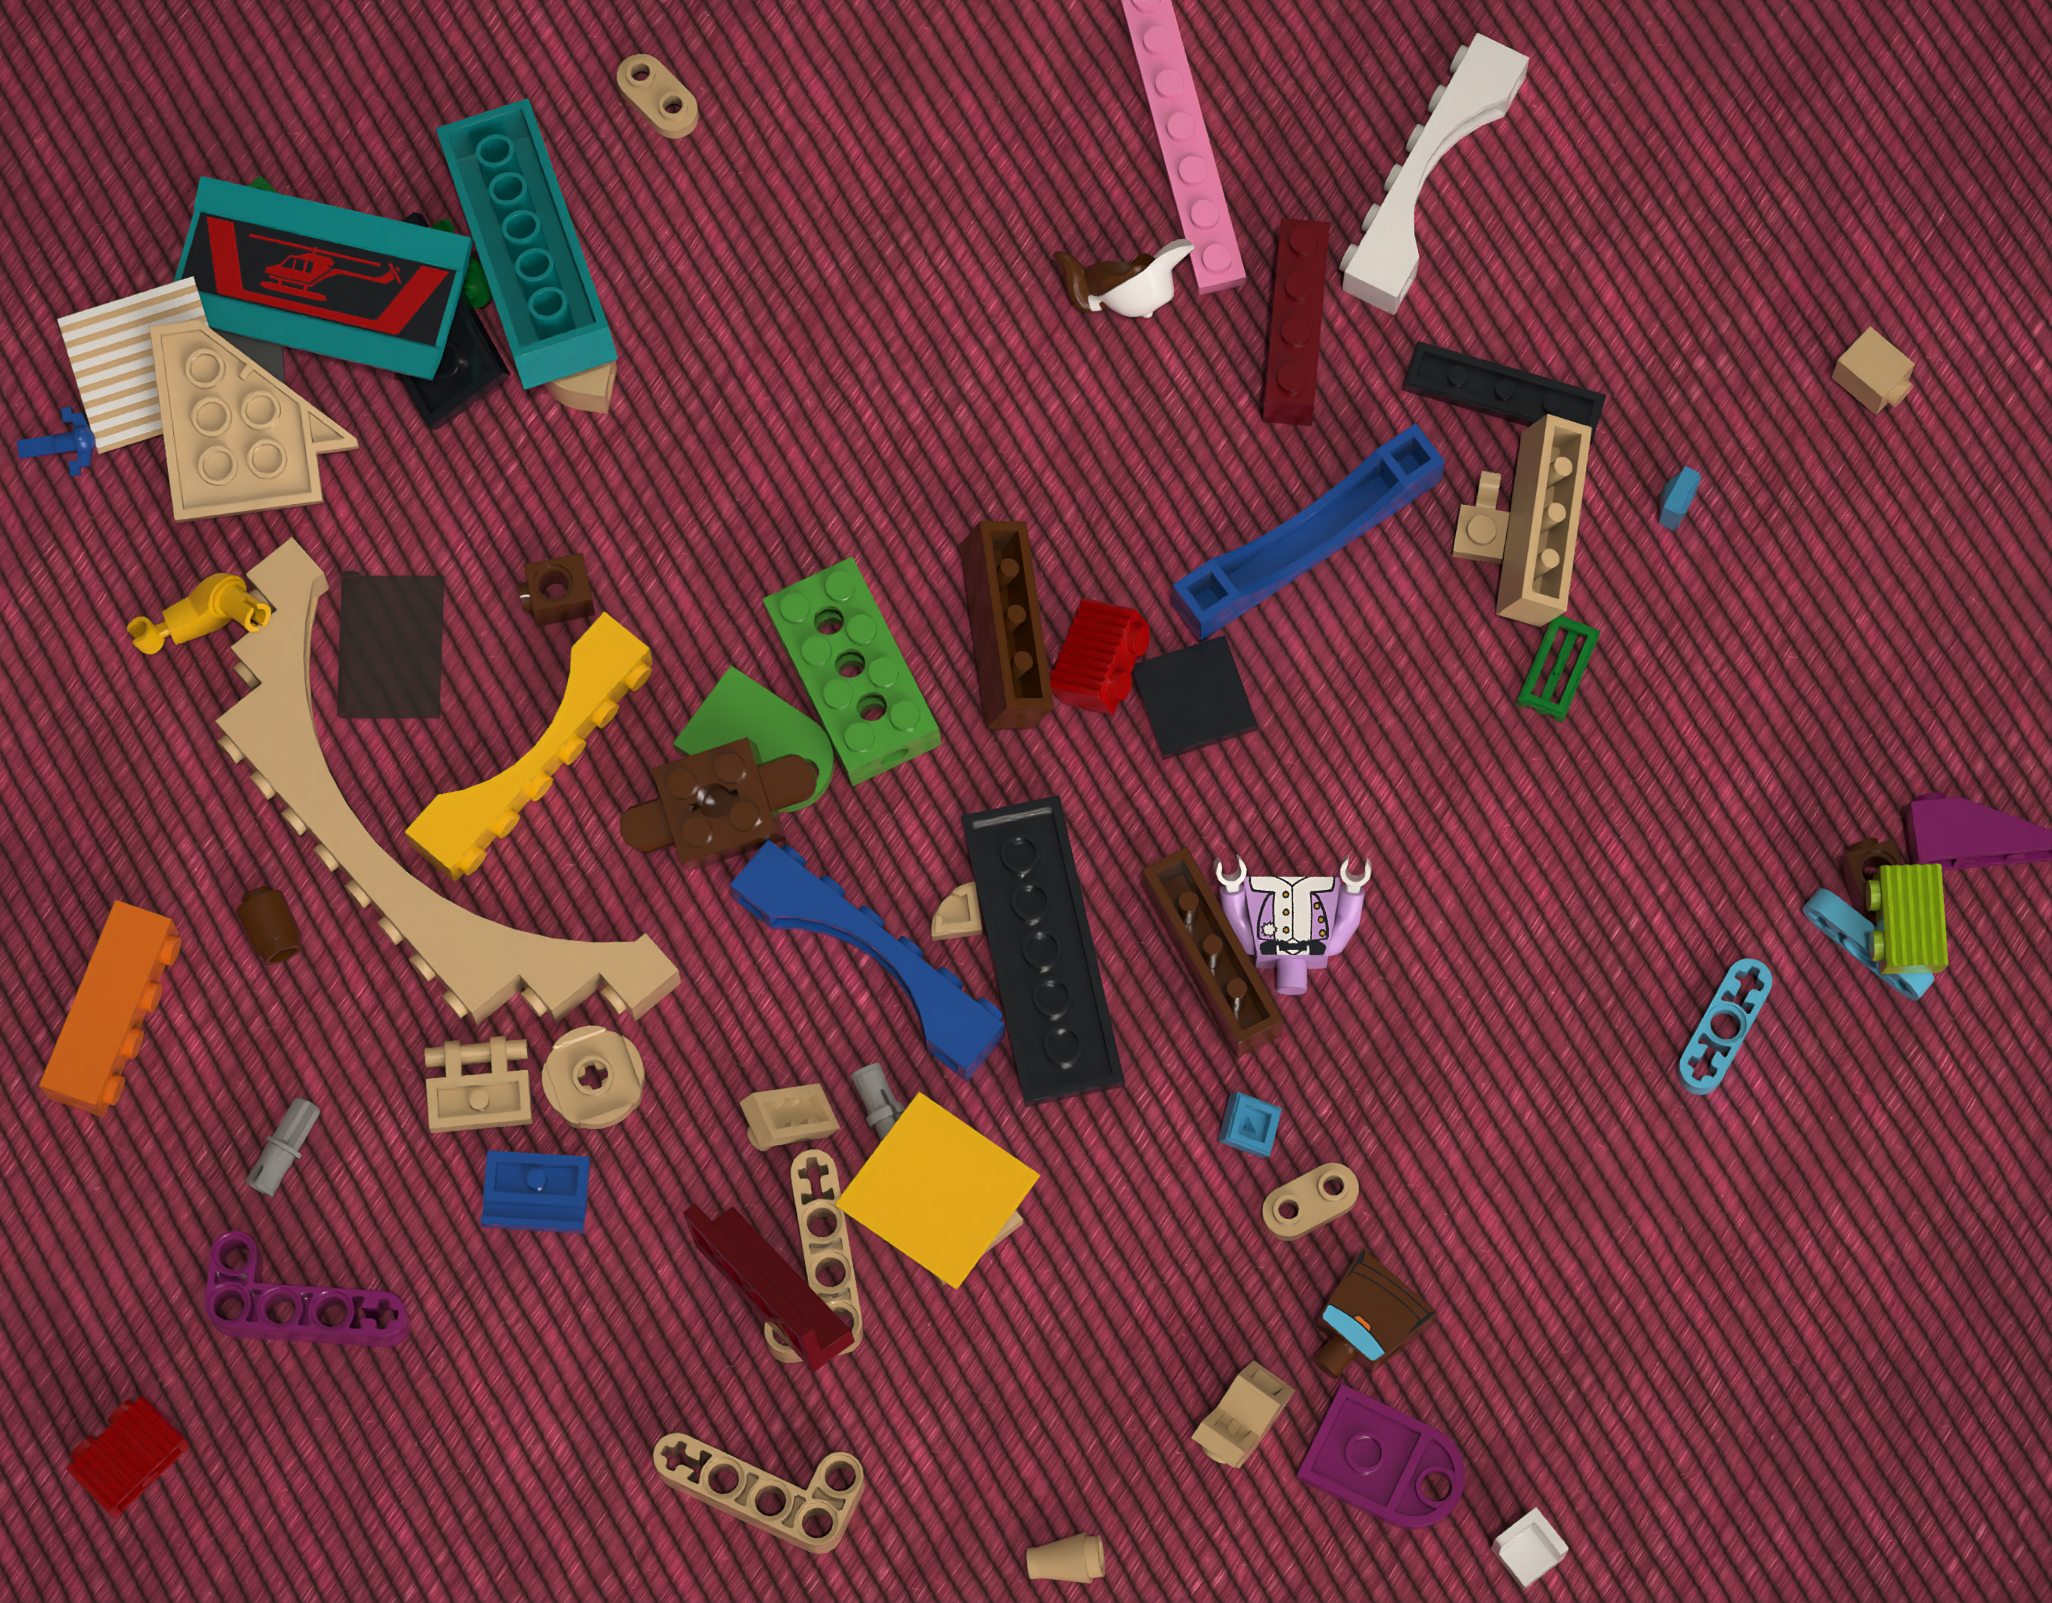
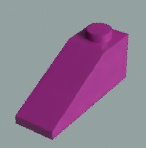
M1926 793L1916 797V801H1911L1904 814L1910 865L1941 864L1942 871L2052 861V830L1962 797L1946 798L1945 793Z

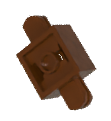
M748 737L652 768L660 797L631 806L624 811L620 820V833L628 845L643 853H649L675 844L681 865L692 871L759 849L768 839L772 843L786 840L778 810L808 800L815 793L817 785L816 773L807 761L795 754H788L762 762L757 744Z

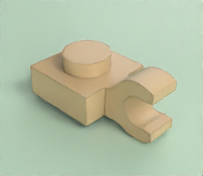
M1482 471L1476 506L1461 504L1452 557L1501 565L1510 512L1495 510L1501 474Z

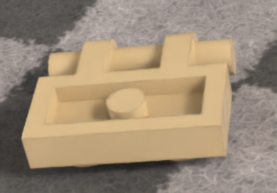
M506 1036L490 1037V1042L461 1045L460 1040L445 1041L443 1047L425 1048L426 1068L446 1067V1077L426 1079L430 1132L440 1133L533 1124L528 1070L509 1071L508 1067L511 1060L528 1059L527 1039L507 1041ZM491 1062L492 1073L463 1076V1065Z

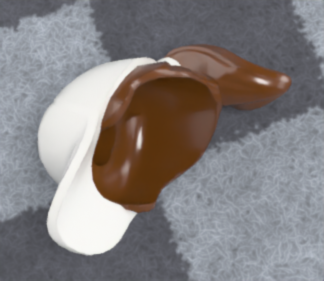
M1178 239L1164 246L1154 256L1145 253L1130 262L1104 261L1084 267L1076 258L1065 252L1056 251L1053 253V257L1062 269L1067 293L1074 306L1080 311L1092 312L1100 311L1103 308H1111L1124 316H1143L1144 318H1149L1152 316L1153 311L1172 300L1174 296L1172 269L1187 254L1193 251L1195 246L1189 240Z

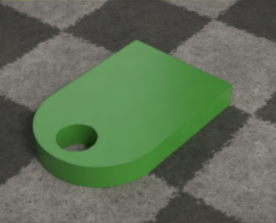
M733 666L729 667L673 743L675 751L684 757H688L748 737L757 744L762 762L788 754L799 755L815 767L819 773L815 793L808 800L779 809L778 812L798 811L816 802L828 788L834 771L832 745L822 727Z

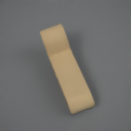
M810 1149L800 1153L794 1159L791 1166V1181L809 1287L837 1316L848 1317L854 1323L852 1334L855 1342L838 1354L842 1355L853 1351L859 1346L863 1338L862 1316L844 1211L835 1206V1203L841 1197L837 1169L833 1159L827 1153L821 1150ZM818 1169L821 1176L820 1182L823 1199L813 1201L811 1185L808 1180V1170ZM819 1217H829L837 1223V1227L831 1235L817 1237L809 1231L811 1222ZM828 1266L841 1268L846 1274L844 1280L835 1287L821 1285L817 1281V1276L823 1268ZM766 1322L764 1334L770 1353L777 1360L784 1363L802 1362L803 1360L790 1346H783L774 1339L776 1332Z
M672 1433L661 1438L653 1452L656 1471L660 1479L668 1486L815 1554L827 1553L838 1545L865 1488L861 1464L858 1459L845 1452H836L826 1456L819 1464L807 1490H803L681 1433ZM681 1450L685 1451L688 1463L701 1470L699 1483H695L697 1477L693 1469L679 1464L675 1471H672L666 1457L668 1455L677 1457ZM703 1460H708L703 1466ZM845 1468L854 1473L856 1477L855 1482L849 1489L836 1491L827 1485V1477L835 1469ZM729 1471L738 1476V1485L732 1492L719 1494L711 1489V1480L719 1472ZM768 1493L780 1494L786 1500L784 1509L775 1516L763 1515L757 1509L758 1501ZM814 1515L827 1516L833 1523L832 1530L823 1538L810 1537L804 1531V1525L810 1517Z

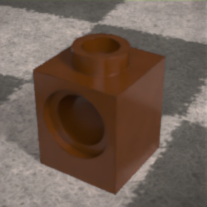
M583 553L524 564L527 581L518 583L523 612L533 611L537 627L595 615ZM554 583L563 584L568 588L565 594L559 598H547L542 594L547 586Z
M1877 838L1859 841L1848 848L1849 852L1845 853L1839 866L1854 909L1867 920L1876 918V911H1868L1867 881L1862 874V870L1870 867L1878 869L1884 865H1903L1894 839L1878 843Z

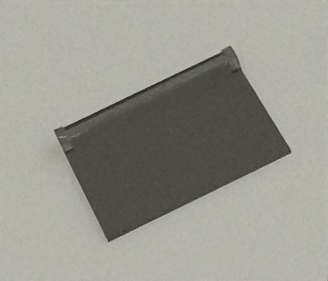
M345 571L342 573L337 698L338 717L347 719H440L444 576H362L357 571Z

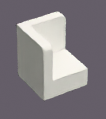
M1535 1507L1494 1540L1491 1550L1524 1590L1561 1562L1569 1548L1537 1507Z

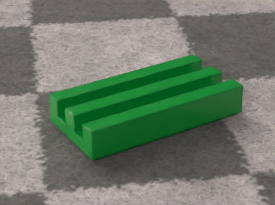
M1562 615L1551 620L1516 705L1525 709L1526 706L1535 709V713L1543 716L1545 713L1554 716L1553 720L1563 723L1601 631ZM1559 628H1563L1569 632L1540 698L1533 695L1532 692ZM1578 635L1583 636L1587 639L1559 705L1550 702Z

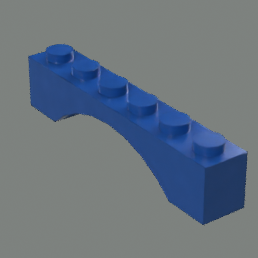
M1415 423L1377 448L1341 482L1288 521L1244 546L1210 559L1172 585L1171 605L1198 641L1202 642L1442 481L1445 460Z
M768 839L730 884L732 899L770 929H798L825 934L848 943L873 958L897 981L912 1003L923 1030L927 1052L967 1082L1005 1037V1023L1001 1021L1003 1014L1000 1010L983 997H979L975 1001L961 990L964 986L962 981L947 968L940 966L938 970H935L921 959L924 956L923 951L910 939L901 935L897 940L883 929L885 922L873 910L865 905L857 909L843 898L846 892L833 879L824 874L819 879L805 868L806 860L792 847L784 844L779 848Z

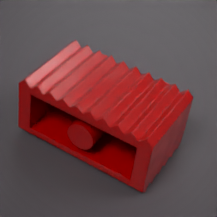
M1087 598L1081 599L1080 607L1077 608V616L1073 617V625L1069 626L1066 642L1062 644V651L1058 653V660L1055 661V669L1051 670V678H1049L1051 691L1067 706L1072 705L1076 708L1081 707L1093 712L1098 711L1102 714L1114 715L1119 701L1126 699L1130 692L1132 684L1131 671L1137 657L1142 656L1149 646V624L1134 608Z
M143 1396L139 1397L135 1403L128 1399L119 1405L108 1418L111 1426L107 1427L97 1440L93 1436L84 1439L72 1451L70 1459L73 1462L66 1468L114 1519L124 1512L191 1447L186 1439Z

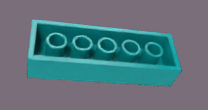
M529 98L435 128L524 390L617 360L618 356L605 314Z

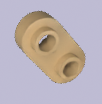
M636 54L628 57L621 63L617 71V83L621 96L660 135L677 139L690 134L694 130L699 118L696 99L660 61L647 54ZM639 71L649 74V77L643 81H637L632 78ZM670 104H678L682 107L679 112L674 114L665 111V108Z
M1327 1163L1272 1191L1267 1196L1262 1209V1221L1265 1229L1270 1235L1279 1240L1292 1241L1348 1213L1355 1205L1359 1192V1185L1355 1174L1342 1164ZM1330 1180L1338 1181L1342 1185L1343 1191L1338 1195H1329L1324 1190V1184ZM1284 1204H1292L1296 1207L1298 1214L1292 1219H1285L1279 1214L1278 1209Z

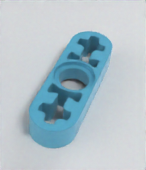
M1819 888L1803 907L1805 916L1813 925L1903 996L1918 1001L1935 979L1932 973L1880 974L1879 961L1871 960L1869 950L1870 931L1877 930V927L1831 891Z
M1750 958L1742 959L1734 963L1729 969L1678 1064V1080L1687 1091L1697 1095L1711 1093L1720 1085L1772 987L1771 972L1761 961ZM1748 973L1754 974L1757 977L1755 985L1762 990H1750L1742 1007H1740L1738 1004L1733 1003L1741 986V982L1735 977L1744 979ZM1723 996L1727 997L1729 1001H1723ZM1744 1009L1751 1010V1013L1747 1014ZM1719 1014L1731 1015L1738 1022L1739 1033L1731 1039L1717 1037L1711 1030L1710 1022L1712 1018ZM1702 1039L1706 1044H1699L1698 1041ZM1709 1046L1717 1051L1709 1066V1071L1715 1076L1704 1075L1701 1081L1696 1080L1692 1077L1694 1068L1688 1063L1698 1064ZM1720 1052H1727L1728 1055L1724 1057Z

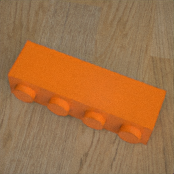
M115 900L39 1084V1087L48 1099L103 1118L109 1104L113 1106L117 1104L125 1084V1077L121 1076L127 1059H134L137 1056L143 1042L144 1031L140 1030L145 1015L147 1011L153 1013L160 1001L163 985L159 981L166 965L172 966L175 963L181 948L182 940L178 937L179 932L172 919Z

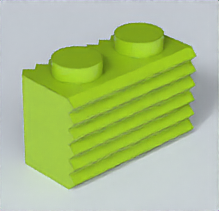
M1941 864L1880 866L1874 873L1873 880H1868L1866 884L1868 911H1876L1877 930H1871L1869 936L1871 960L1879 961L1880 974L1942 972L1948 966Z

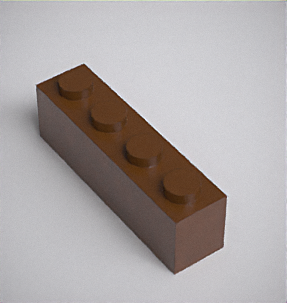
M980 521L960 543L986 729H1033L1054 706L1027 522Z
M1188 847L1143 868L1141 886L1236 1059L1281 1037L1284 1020Z

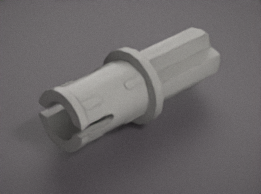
M296 1098L292 1102L273 1137L267 1135L264 1139L267 1145L256 1165L252 1168L248 1177H246L244 1182L247 1185L273 1198L294 1159L300 1160L302 1156L298 1150L320 1114V1109L316 1105L303 1098Z

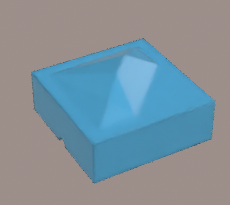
M1684 466L1682 472L1674 476L1664 486L1660 495L1659 509L1661 516L1658 524L1672 531L1678 529L1697 493L1701 480L1699 472Z
M1240 1092L1231 1093L1218 1142L1259 1158L1269 1157L1282 1108Z

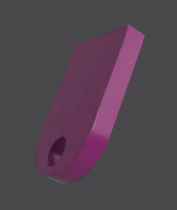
M1341 1383L1296 1479L1392 1526L1407 1530H1418L1438 1524L1454 1510L1463 1492L1465 1468L1460 1452L1445 1434ZM1437 1474L1446 1478L1451 1486V1494L1445 1500L1438 1502L1426 1498L1422 1492L1421 1483L1427 1476Z

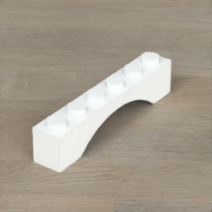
M1479 33L1476 34L1469 48L1461 45L1450 66L1449 71L1454 73L1447 87L1440 84L1436 89L1428 106V111L1432 112L1430 119L1425 127L1417 124L1406 146V151L1411 152L1403 166L1397 163L1394 165L1385 182L1384 190L1388 192L1381 206L1374 203L1368 211L1361 230L1366 232L1359 246L1351 244L1341 261L1339 270L1344 272L1343 291L1392 315L1396 314L1417 275L1419 253L1414 235V209L1426 178L1439 159L1460 139L1482 125L1505 116L1526 78L1529 57Z

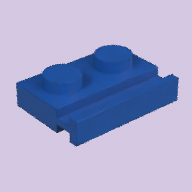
M487 1150L483 1212L481 1215L482 1227L585 1234V1216L591 1167L590 1157Z

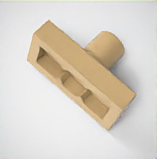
M820 1083L756 1092L739 1102L750 1125L747 1129L748 1138L751 1144L760 1151H767L777 1145L827 1138L840 1129Z

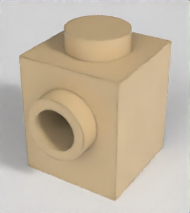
M1870 326L1838 359L1832 379L1877 415L1888 403L1892 407H1896L1913 387L1909 379L1915 363Z

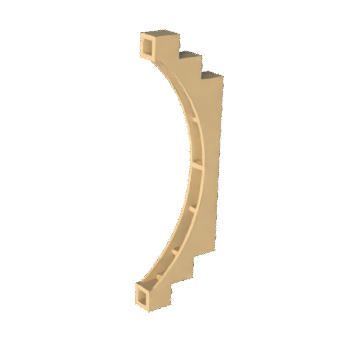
M291 537L246 573L252 589L249 594L269 605L271 617L264 628L257 625L259 627L258 632H249L231 646L237 664L232 669L243 684L252 692L216 720L222 738L217 743L235 764L243 759L254 773L249 776V779L266 800L275 796L286 808L280 814L290 828L299 837L307 832L317 843V846L312 851L327 870L332 873L339 868L349 882L344 887L362 909L370 904L382 917L376 923L385 936L395 946L403 941L414 955L408 960L426 982L435 978L446 990L441 995V998L459 1019L467 1014L478 1026L524 987L525 990L520 995L530 1009L538 1017H541L546 1012L557 1024L603 985L605 988L600 991V994L611 1009L618 1015L626 1011L636 1022L681 984L679 970L646 933L635 942L594 943L555 939L512 929L475 915L441 897L406 872L368 834L345 802L329 772L320 748L312 711L309 671L311 637L319 596L329 589L324 572Z

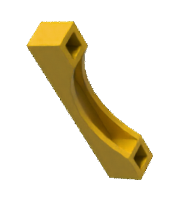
M604 611L571 648L570 674L563 701L552 724L537 744L517 763L492 779L464 790L437 795L406 829L405 835L409 846L454 883L463 873L469 876L475 872L484 861L487 854L484 850L497 836L500 839L506 837L514 829L520 819L518 812L530 799L536 802L548 791L553 782L551 776L563 763L566 765L573 763L586 746L584 739L596 726L599 728L605 727L614 718L619 709L617 703L629 690L635 692L640 689L652 673L650 666L653 664L650 648Z

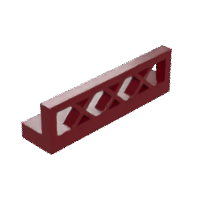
M696 1204L683 1212L696 1248L813 1372L855 1342L850 1328L734 1207L713 1221Z

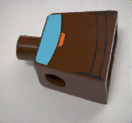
M1363 1248L1356 1256L1318 1318L1317 1328L1329 1338V1341L1312 1359L1324 1373L1333 1379H1336L1353 1360L1368 1373L1372 1374L1430 1329L1435 1323L1438 1312Z

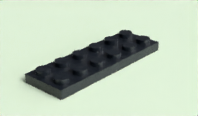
M1057 795L962 815L961 823L1025 1107L1124 1087V1076L1060 796Z

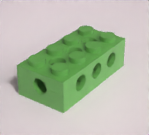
M853 557L762 599L767 618L852 787L942 745L939 728ZM828 624L842 626L835 634L825 635L820 633V630ZM857 666L864 669L861 674L853 678L841 675L848 667ZM871 709H880L885 712L880 719L875 721H868L862 718Z

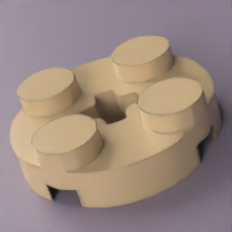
M594 1025L571 1030L560 1037L552 1047L553 1051L549 1054L546 1064L544 1063L542 1084L551 1108L556 1114L565 1119L570 1126L578 1129L610 1127L624 1120L640 1105L645 1084L644 1067L638 1050L623 1035L621 1037L616 1032L608 1031L605 1027ZM595 1065L598 1072L607 1071L608 1078L602 1080V1087L592 1090L590 1085L582 1086L579 1083L580 1079L586 1077L585 1068Z

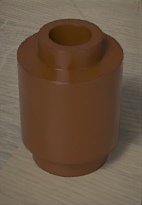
M262 886L249 891L241 898L243 904L236 909V914L254 954L262 957L265 965L281 963L301 951L302 946L299 939L302 934L281 890L271 891L268 886Z

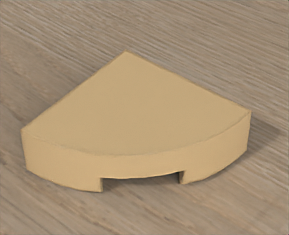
M975 882L957 887L940 904L932 920V941L982 934Z

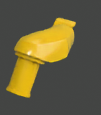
M218 573L204 579L188 597L162 611L165 619L164 622L155 625L144 616L137 617L128 624L127 631L136 638L132 641V644L141 652L154 654L162 648L165 637L169 635L172 636L175 645L218 631L232 619L239 622L246 630L258 632L259 627L251 622L250 619L264 628L270 620L271 609L269 605L246 592V584L241 577L231 573Z

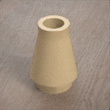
M1085 1531L1039 1547L1027 1548V1567L1030 1579L1043 1578L1092 1584L1093 1578L1104 1577L1105 1557L1100 1535L1088 1536V1533Z

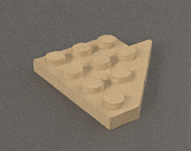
M200 320L149 326L176 523L324 503L318 454L359 449L358 440Z

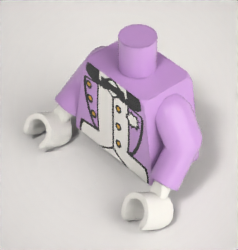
M1236 854L1238 861L1237 871L1231 875H1225L1222 873L1221 860L1218 857L1214 861L1213 868L1218 880L1224 884L1220 888L1221 907L1247 955H1253L1255 967L1277 968L1278 993L1284 995L1306 993L1307 969L1326 968L1328 956L1341 953L1360 924L1365 890L1361 886L1370 878L1372 869L1370 860L1367 858L1363 874L1352 875L1347 870L1349 855L1345 856L1341 863L1340 874L1346 884L1340 887V877H1245L1247 869L1238 854Z

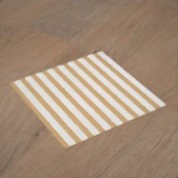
M194 277L57 319L91 430L95 434V444L99 454L163 434L149 326L200 320L209 327Z

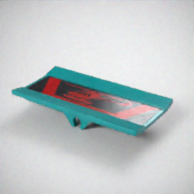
M200 176L194 204V214L174 282L194 277L210 329L432 381L442 359L469 265L473 239L463 235Z

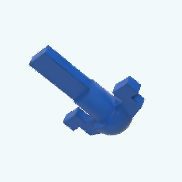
M72 407L61 408L63 423L73 422L74 431L17 440L20 459L77 451L78 460L68 461L70 476L72 477L82 475L81 468L91 466L92 452L96 443L95 434L90 429L82 412L73 414Z

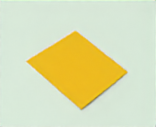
M918 1092L843 1192L835 1206L957 1290L1041 1175L927 1096Z

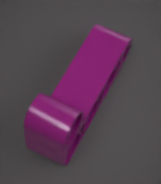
M240 1231L225 1232L212 1245L205 1310L216 1329L223 1335L237 1338L373 1347H393L402 1343L409 1335L411 1329L410 1316L402 1300L394 1293L262 1283L263 1257L252 1238L246 1233ZM243 1248L249 1251V1259L243 1267L239 1269L225 1267L226 1256L232 1250ZM236 1298L244 1301L243 1311L235 1319L225 1320L219 1317L220 1307L227 1300ZM281 1302L293 1303L296 1310L289 1321L278 1324L270 1320L271 1311L277 1304ZM340 1305L347 1309L346 1318L341 1324L328 1327L321 1323L322 1315L327 1308ZM358 1307L362 1308L366 1318L359 1317ZM391 1310L397 1320L388 1321L386 1329H380L374 1319L383 1318L384 1311Z

